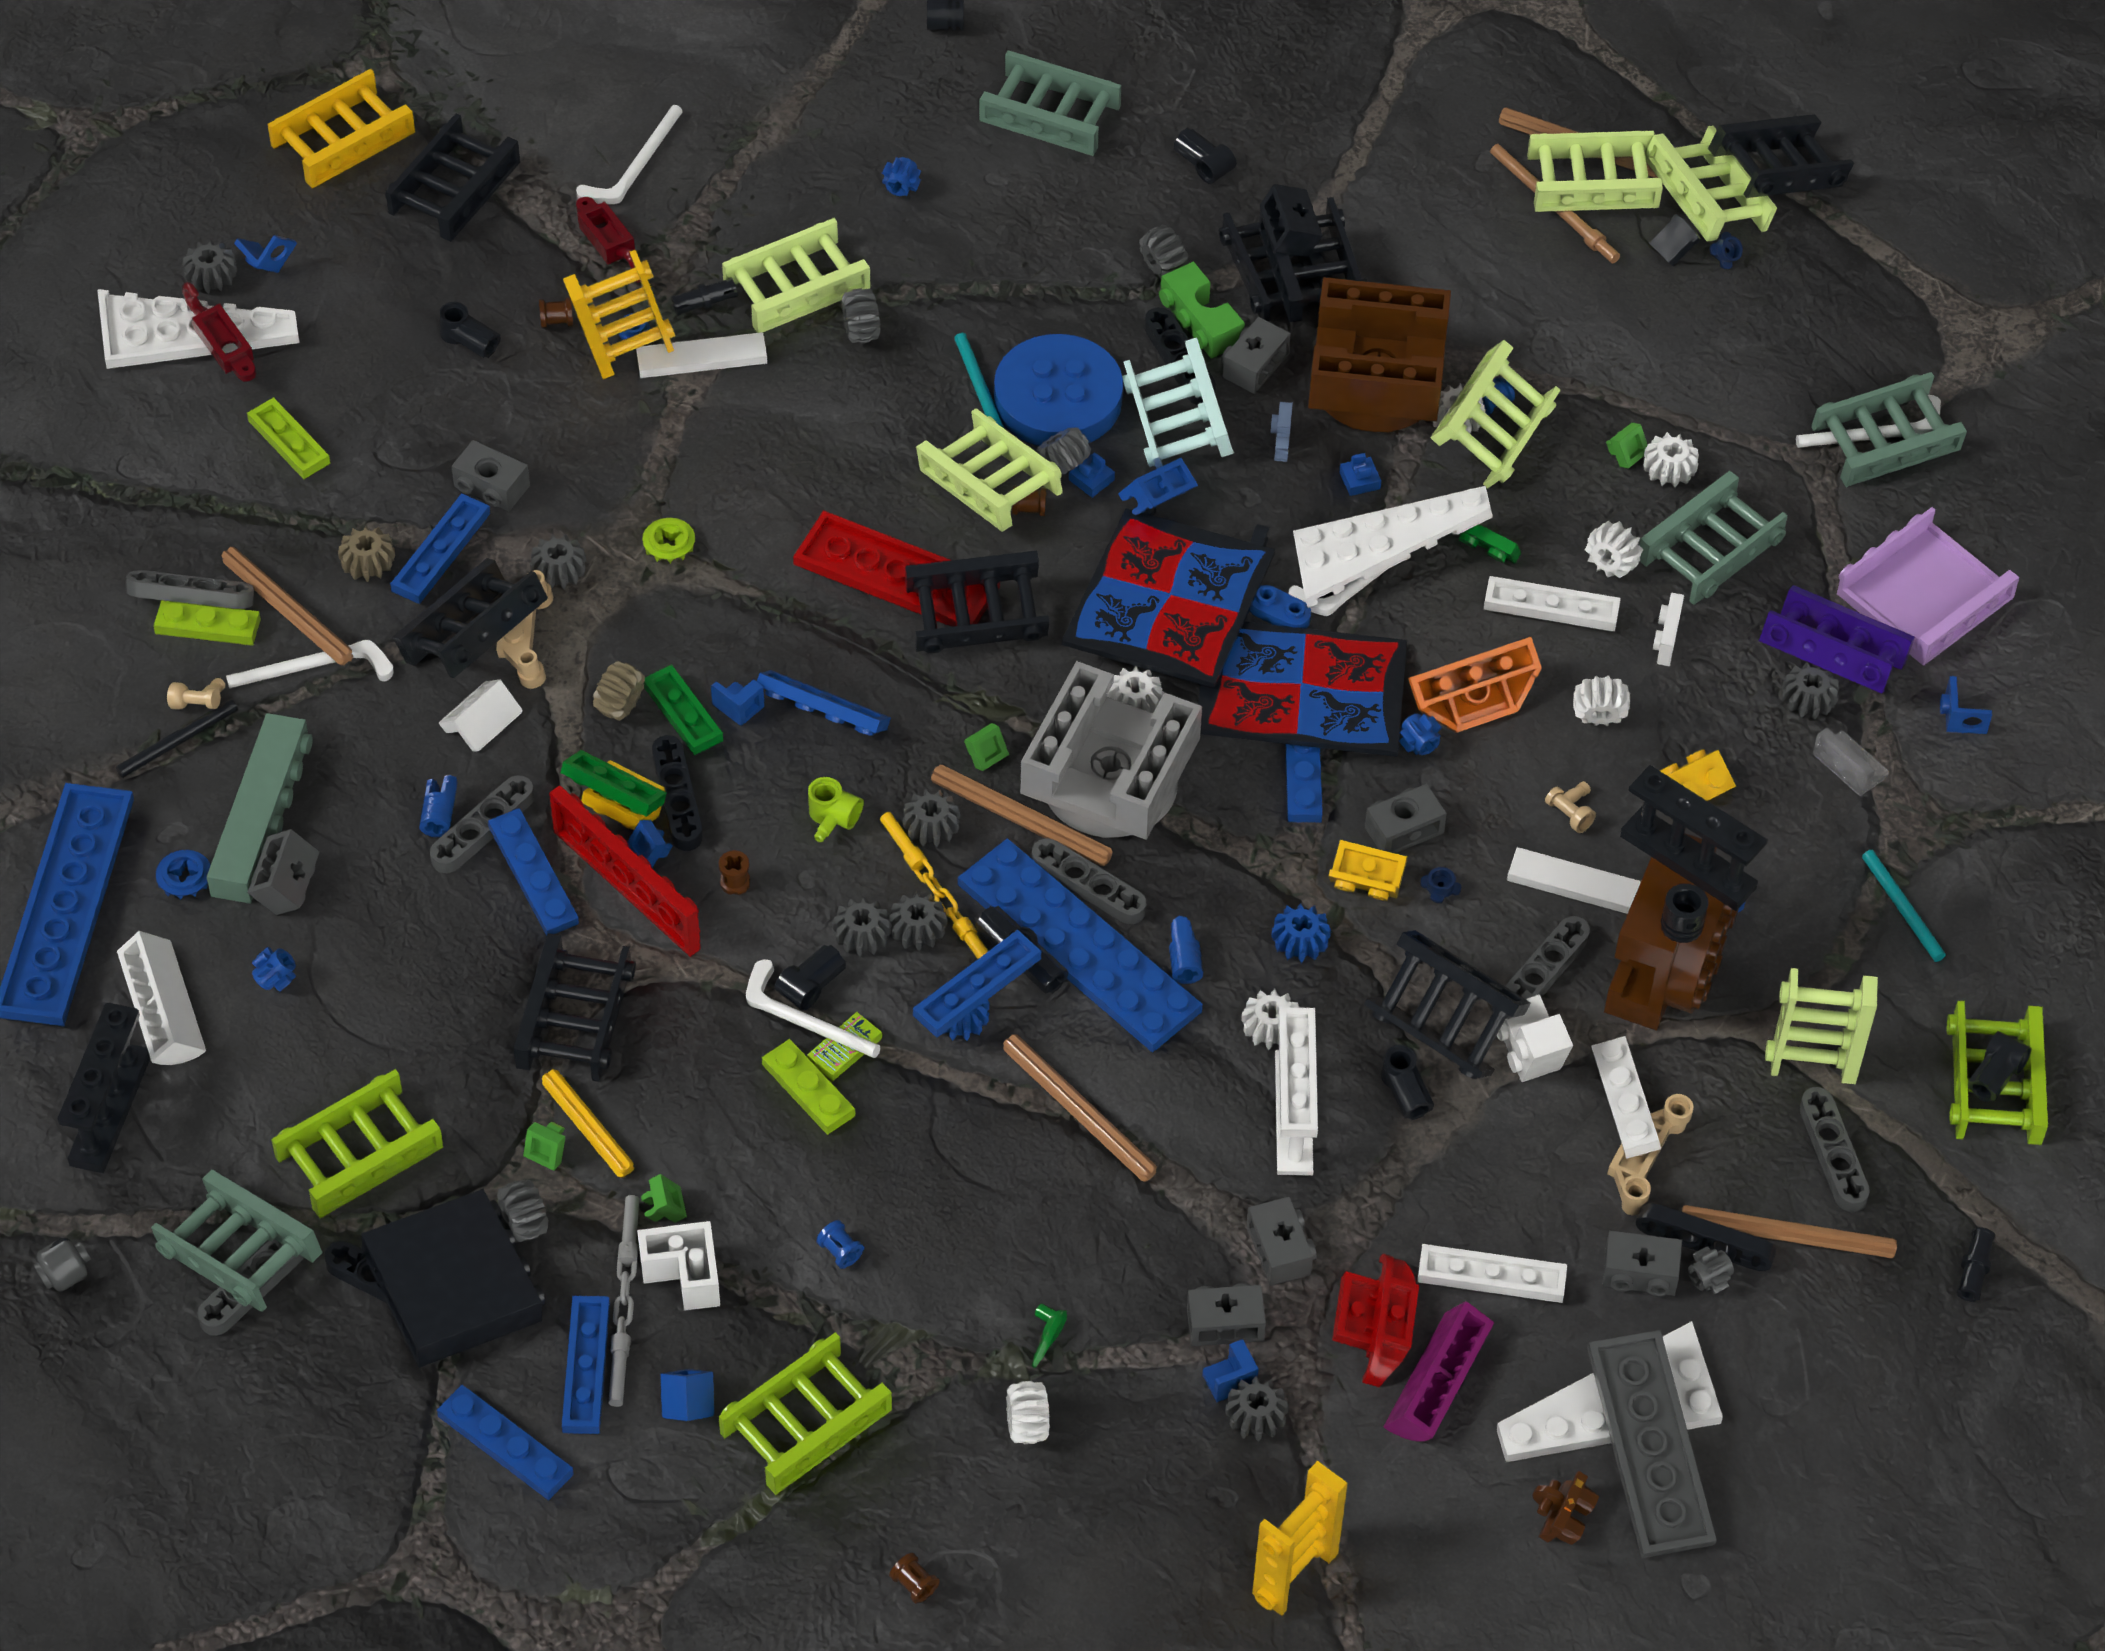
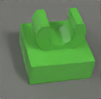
M1630 423L1613 438L1606 441L1609 453L1616 455L1619 467L1628 469L1644 457L1645 448L1648 445L1642 426L1637 423Z
M993 723L964 741L975 768L981 771L986 770L1009 755L1000 728Z
M534 1122L527 1129L523 1156L554 1171L562 1162L565 1136L561 1134L565 1128L554 1122H550L547 1127Z
M662 1174L649 1180L651 1191L644 1193L641 1199L648 1205L654 1204V1207L644 1213L645 1217L652 1221H659L665 1216L674 1223L686 1218L681 1187Z

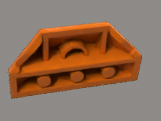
M1528 637L1408 678L1418 710L1429 717L1433 716L1437 722L1457 733L1518 712L1542 667L1532 637Z

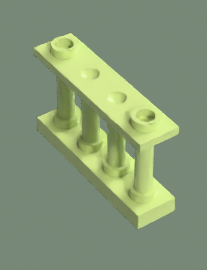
M1713 125L1708 126L1700 144L1674 148L1664 133L1653 135L1645 153L1646 163L1656 176L1662 179V184L1707 242L1717 240L1724 223L1751 218L1761 232L1767 231L1777 207L1768 196L1746 198L1743 195L1751 177L1733 155L1714 157L1708 150L1717 131ZM1703 156L1710 165L1690 168L1684 159ZM1719 176L1726 186L1706 189L1699 179ZM1735 197L1742 207L1722 210L1715 200Z
M1654 131L1530 134L1527 157L1528 160L1540 159L1543 181L1536 183L1534 197L1535 212L1659 208L1663 189L1662 179L1648 177L1645 153L1652 140ZM1614 157H1633L1636 179H1618ZM1584 158H1602L1605 180L1586 179ZM1553 159H1571L1574 181L1555 180Z
M835 218L818 223L803 231L743 255L733 257L722 263L723 280L732 277L734 283H740L754 304L751 305L752 326L757 333L768 331L842 300L845 292L859 288L870 289V267L863 259L850 264L836 245L838 243V228ZM824 249L838 270L821 275L808 255ZM795 260L810 280L796 287L792 285L780 268V266ZM768 272L782 293L765 298L752 278Z
M1505 340L1485 354L1430 437L1439 446L1449 439L1453 441L1458 440L1492 471L1483 483L1486 488L1491 487L1498 481L1504 483L1515 470L1512 467L1513 463L1542 418H1546L1557 405L1554 400L1561 391L1555 386L1544 395H1541L1508 365L1509 361L1507 360L1513 347ZM1500 375L1534 405L1528 416L1494 387L1495 383L1492 380L1495 376ZM1486 396L1520 426L1514 437L1480 409L1481 404L1478 401L1481 397ZM1472 418L1506 448L1500 459L1466 431L1467 426L1464 423L1467 419Z
M974 409L971 411L974 429L944 449H937L926 440L916 446L921 472L1003 532L1013 526L1010 512L1011 506L1042 486H1045L1055 495H1060L1062 493L1060 479L1062 474L1054 462H1049L998 425L991 416L987 417L978 409ZM980 440L990 446L964 464L956 463L952 460V458ZM1001 455L1010 461L1009 464L984 480L972 475ZM1022 470L1032 477L1005 495L998 494L993 490Z
M1791 968L1788 982L1782 981L1780 986L1779 1002L1782 1003L1774 1039L1767 1040L1765 1061H1771V1076H1778L1781 1061L1786 1059L1836 1065V1068L1842 1069L1841 1083L1856 1084L1877 1009L1878 977L1863 975L1860 989H1854L1853 992L1798 987V969ZM1796 1001L1850 1006L1851 1009H1848V1012L1795 1007ZM1791 1021L1846 1026V1028H1843V1031H1833L1790 1025ZM1786 1041L1840 1045L1841 1047H1838L1837 1051L1787 1046Z

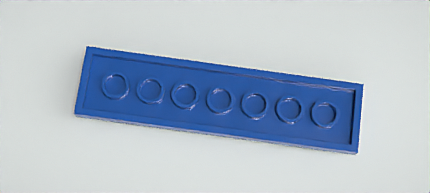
M65 783L0 986V1018L58 1026L65 1025L133 805L134 796L132 791Z
M1008 838L958 876V886L985 909L991 905L993 907L999 906L1019 926L1033 930L1037 935L1038 943L1068 970L1067 980L1152 1053L1202 1012L1203 1004Z

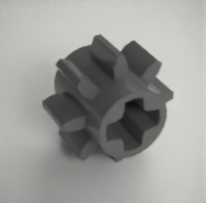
M1707 1246L1693 1254L1695 1260L1691 1261L1692 1265L1688 1267V1273L1697 1289L1711 1290L1716 1294L1729 1287L1727 1281L1731 1279L1734 1268L1730 1258L1724 1251H1717L1716 1249L1711 1251Z

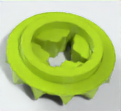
M663 518L654 521L645 529L642 541L647 555H653L657 562L661 559H667L671 564L673 559L680 558L684 560L687 553L693 552L695 533L692 527L683 520ZM663 536L670 541L675 540V546L669 543L664 544Z

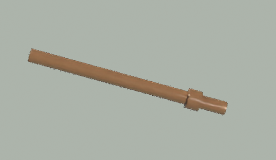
M1495 144L1491 148L1490 153L1535 193L1536 183L1540 181L1500 144ZM1555 211L1584 238V243L1593 251H1599L1612 264L1619 260L1620 253L1606 242V236L1598 229H1592L1573 211Z

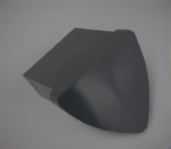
M1675 214L1650 244L1674 266L1695 244L1697 245L1702 240V237L1685 220Z

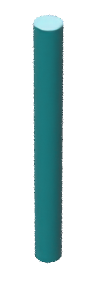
M959 333L954 337V340L984 414L987 417L991 416L998 425L1004 428L967 335Z
M1874 850L1866 851L1862 855L1866 865L1934 962L1941 961L1946 956L1942 947Z

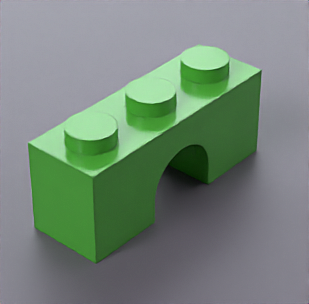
M1194 261L1161 276L1159 297L1162 304L1166 308L1171 309L1182 328H1186L1193 338L1197 337L1200 348L1204 349L1211 359L1223 354L1228 346H1233L1239 340V336L1245 328L1244 321L1228 302L1214 308L1204 306L1209 303L1210 281Z

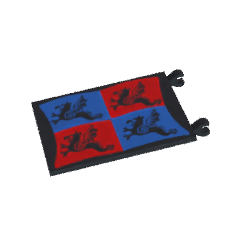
M1156 507L1148 508L1137 515L1133 514L1131 509L1126 508L1068 626L1061 645L1215 688L1253 604L1256 593L1275 555V549L1266 547L1269 527L1257 524L1251 542L1154 516Z
M1244 621L1215 688L1200 685L1198 705L1202 706L1200 734L1397 757L1407 640Z

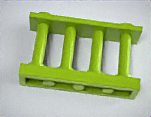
M1957 1001L1954 1014H1948L1946 1026L1947 1035H1952L1955 1103H1951L1949 1120L1951 1125H1956V1139L1964 1138L1968 1122L2021 1126L2022 1130H2027V1144L2042 1145L2048 1128L2043 1007L2028 1006L2024 1019H2019L2018 1022L1965 1019V1001ZM1999 1031L2007 1036H2017L2018 1040H2023L2024 1044L2032 1048L2028 1062L2023 1069L2024 1078L2021 1079V1082L2009 1081L2000 1093V1095L2020 1096L2021 1100H2026V1109L2023 1108L2022 1112L1969 1108L1968 1092L1972 1091L1968 1088L1971 1078H1967V1062L1982 1063L1986 1050L1966 1048V1033L1995 1035Z
M396 1069L386 1075L375 1077L370 1084L296 1126L285 1128L276 1137L271 1139L277 1161L280 1163L292 1156L314 1187L309 1189L312 1209L319 1218L326 1216L444 1148L441 1129L434 1119L424 1124H418L399 1099L398 1095L402 1094L400 1076ZM384 1103L407 1132V1134L393 1142H388L367 1115L368 1112ZM352 1121H355L376 1150L362 1160L355 1158L336 1132V1130ZM322 1138L345 1167L344 1170L330 1178L324 1176L305 1150V1148Z
M836 1332L827 1339L822 1338L816 1341L806 1354L739 1402L734 1401L728 1404L721 1412V1415H719L720 1434L724 1439L736 1430H739L768 1462L765 1467L766 1485L775 1495L892 1411V1392L883 1383L874 1389H866L838 1359L841 1356L840 1336ZM826 1367L856 1400L845 1410H837L809 1378ZM797 1388L827 1421L816 1431L808 1432L780 1399ZM768 1409L794 1437L797 1444L787 1452L779 1453L750 1420Z

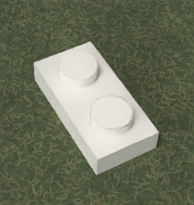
M1671 593L1669 605L1662 604L1658 624L1664 625L1663 631L1656 630L1653 650L1659 651L1657 664L1670 666L1684 599L1682 594Z

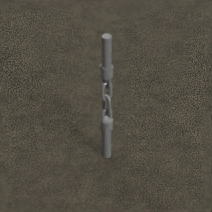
M635 1195L625 1197L622 1242L618 1248L617 1278L621 1281L620 1296L614 1302L613 1322L617 1326V1333L611 1336L610 1352L612 1354L608 1401V1404L614 1407L623 1405L627 1357H629L631 1337L626 1334V1326L633 1319L634 1301L629 1296L630 1281L636 1276L638 1259L636 1238L640 1198ZM623 1266L631 1267L630 1275L627 1271L622 1273ZM620 1302L624 1306L628 1304L626 1320L623 1316L618 1319Z

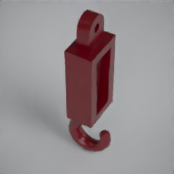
M591 197L579 198L576 201L579 228L605 262L611 264L624 258L629 263L631 269L635 268L630 255V251L635 250L634 238L605 201L597 204ZM603 222H605L606 226L603 228L596 227V225H599Z
M191 282L184 283L182 286L183 296L190 310L196 315L192 317L195 332L225 374L233 371L241 381L248 382L253 380L256 376V369L252 362L254 360L252 347L220 303L207 309L197 298L199 292ZM229 343H234L238 347V349L228 354H225L222 350Z

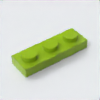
M274 397L247 412L248 421L303 479L331 464L330 457L325 450Z
M161 600L154 622L155 634L253 646L261 618L259 611Z
M788 1039L762 1057V1065L827 1135L856 1116L855 1108L791 1039Z

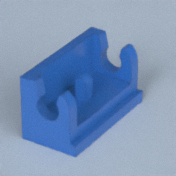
M1179 458L1135 479L1118 495L1122 501L1132 497L1136 498L1138 506L1133 508L1132 513L1137 515L1148 508L1152 509L1195 488L1198 484L1183 459Z

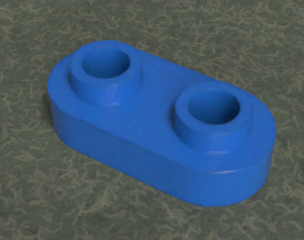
M1269 585L1260 586L1250 608V612L1254 616L1272 625L1307 629L1311 621V608L1307 607L1306 602Z

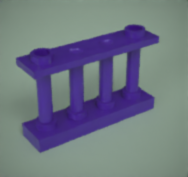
M1793 585L1788 591L1781 614L1772 610L1769 611L1759 641L1882 694L1892 668L1895 667L1901 670L1905 666L1915 636Z

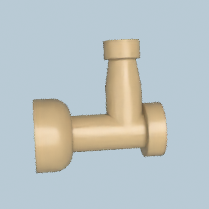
M215 678L202 691L189 690L184 683L173 682L167 692L168 705L171 709L179 710L185 708L187 704L206 705L209 709H217L221 700L220 692L225 688V682L220 678Z
M1584 781L1565 793L1560 787H1554L1545 798V802L1550 807L1556 806L1570 818V826L1577 833L1586 831L1596 817V812L1590 807H1578L1574 804L1591 791L1590 786Z

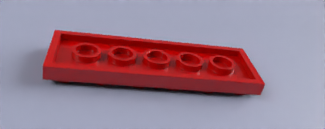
M824 510L793 556V563L798 567L921 615L918 593L906 592L905 566L951 561ZM981 584L964 587L970 624H978L988 608L985 588ZM943 588L931 591L936 621L951 627L957 626L951 589Z
M560 785L552 790L549 795L554 833L688 956L691 957L701 949V931L698 921L699 909L694 901L689 897L684 898L678 893L670 879L657 874L643 855H636L621 835H614L598 814L594 813L592 815L584 807L576 794H569Z

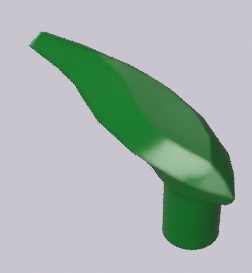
M1043 1303L1037 1307L1035 1316L1047 1323L1042 1333L1041 1342L1034 1355L1033 1368L1037 1367L1051 1344L1061 1333L1067 1320V1310L1055 1311Z

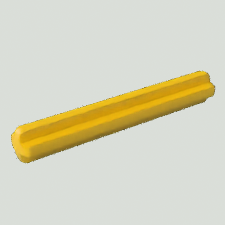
M552 1069L542 1076L543 1086L613 1172L620 1178H624L627 1174L632 1173L634 1170L633 1161L560 1072Z

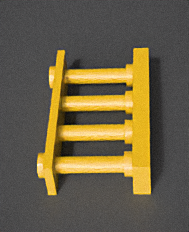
M369 69L291 112L276 118L267 125L270 143L274 149L288 142L303 158L305 182L313 189L414 134L413 111L406 104L392 111L376 95L375 74L372 69ZM364 100L381 117L367 125L351 109V107ZM338 114L355 130V132L341 139L325 123V121ZM312 128L329 144V146L316 153L299 137V135Z
M636 250L630 251L635 268L588 287L586 284L580 286L575 274L563 278L603 379L615 375L610 363L616 360L615 357L661 338L668 353L674 351L670 338L675 337L669 319H662L648 281L654 278L647 260L640 261ZM640 280L642 288L594 306V303L588 305L593 302V298ZM645 300L649 303L650 307L604 326L601 323L595 325L601 322L600 318ZM653 319L656 322L657 327L612 345L609 342L603 344L611 336Z
M1319 1461L1308 1470L1305 1499L1278 1528L1265 1518L1259 1525L1252 1594L1262 1607L1267 1610L1273 1609L1281 1616L1287 1611L1290 1583L1314 1557H1320L1329 1564L1339 1553L1348 1483Z

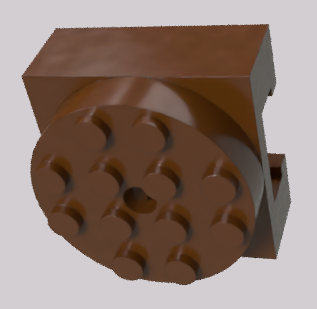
M1323 277L1308 408L1325 410L1333 418L1352 429L1370 432L1390 433L1409 427L1420 420L1437 422L1451 290Z
M1686 834L1701 844V838ZM1651 857L1619 933L1614 958L1621 960L1608 989L1604 1013L1657 1031L1667 1006L1691 1014L1695 1009L1699 1010L1702 1002L1707 1001L1713 983L1711 982L1713 975H1717L1723 960L1722 953L1728 938L1726 934L1729 928H1733L1738 910H1733L1705 892L1709 905L1701 935L1689 943L1672 941L1665 936L1661 929V918L1666 895L1673 886L1694 884Z

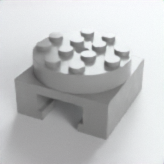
M1076 661L1021 760L1020 794L1047 803L1060 820L1082 833L1102 838L1134 835L1147 840L1154 825L1172 807L1177 794L1178 779L1200 740L1202 706L1164 693L1154 713L1107 697L1114 683V674Z

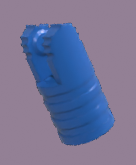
M452 775L445 776L441 792L437 781L434 779L427 780L419 825L421 832L425 835L441 837L450 829L458 784L457 777Z
M1179 915L1171 923L1172 943L1169 945L1172 978L1181 984H1191L1203 977L1200 943L1195 939L1190 920Z

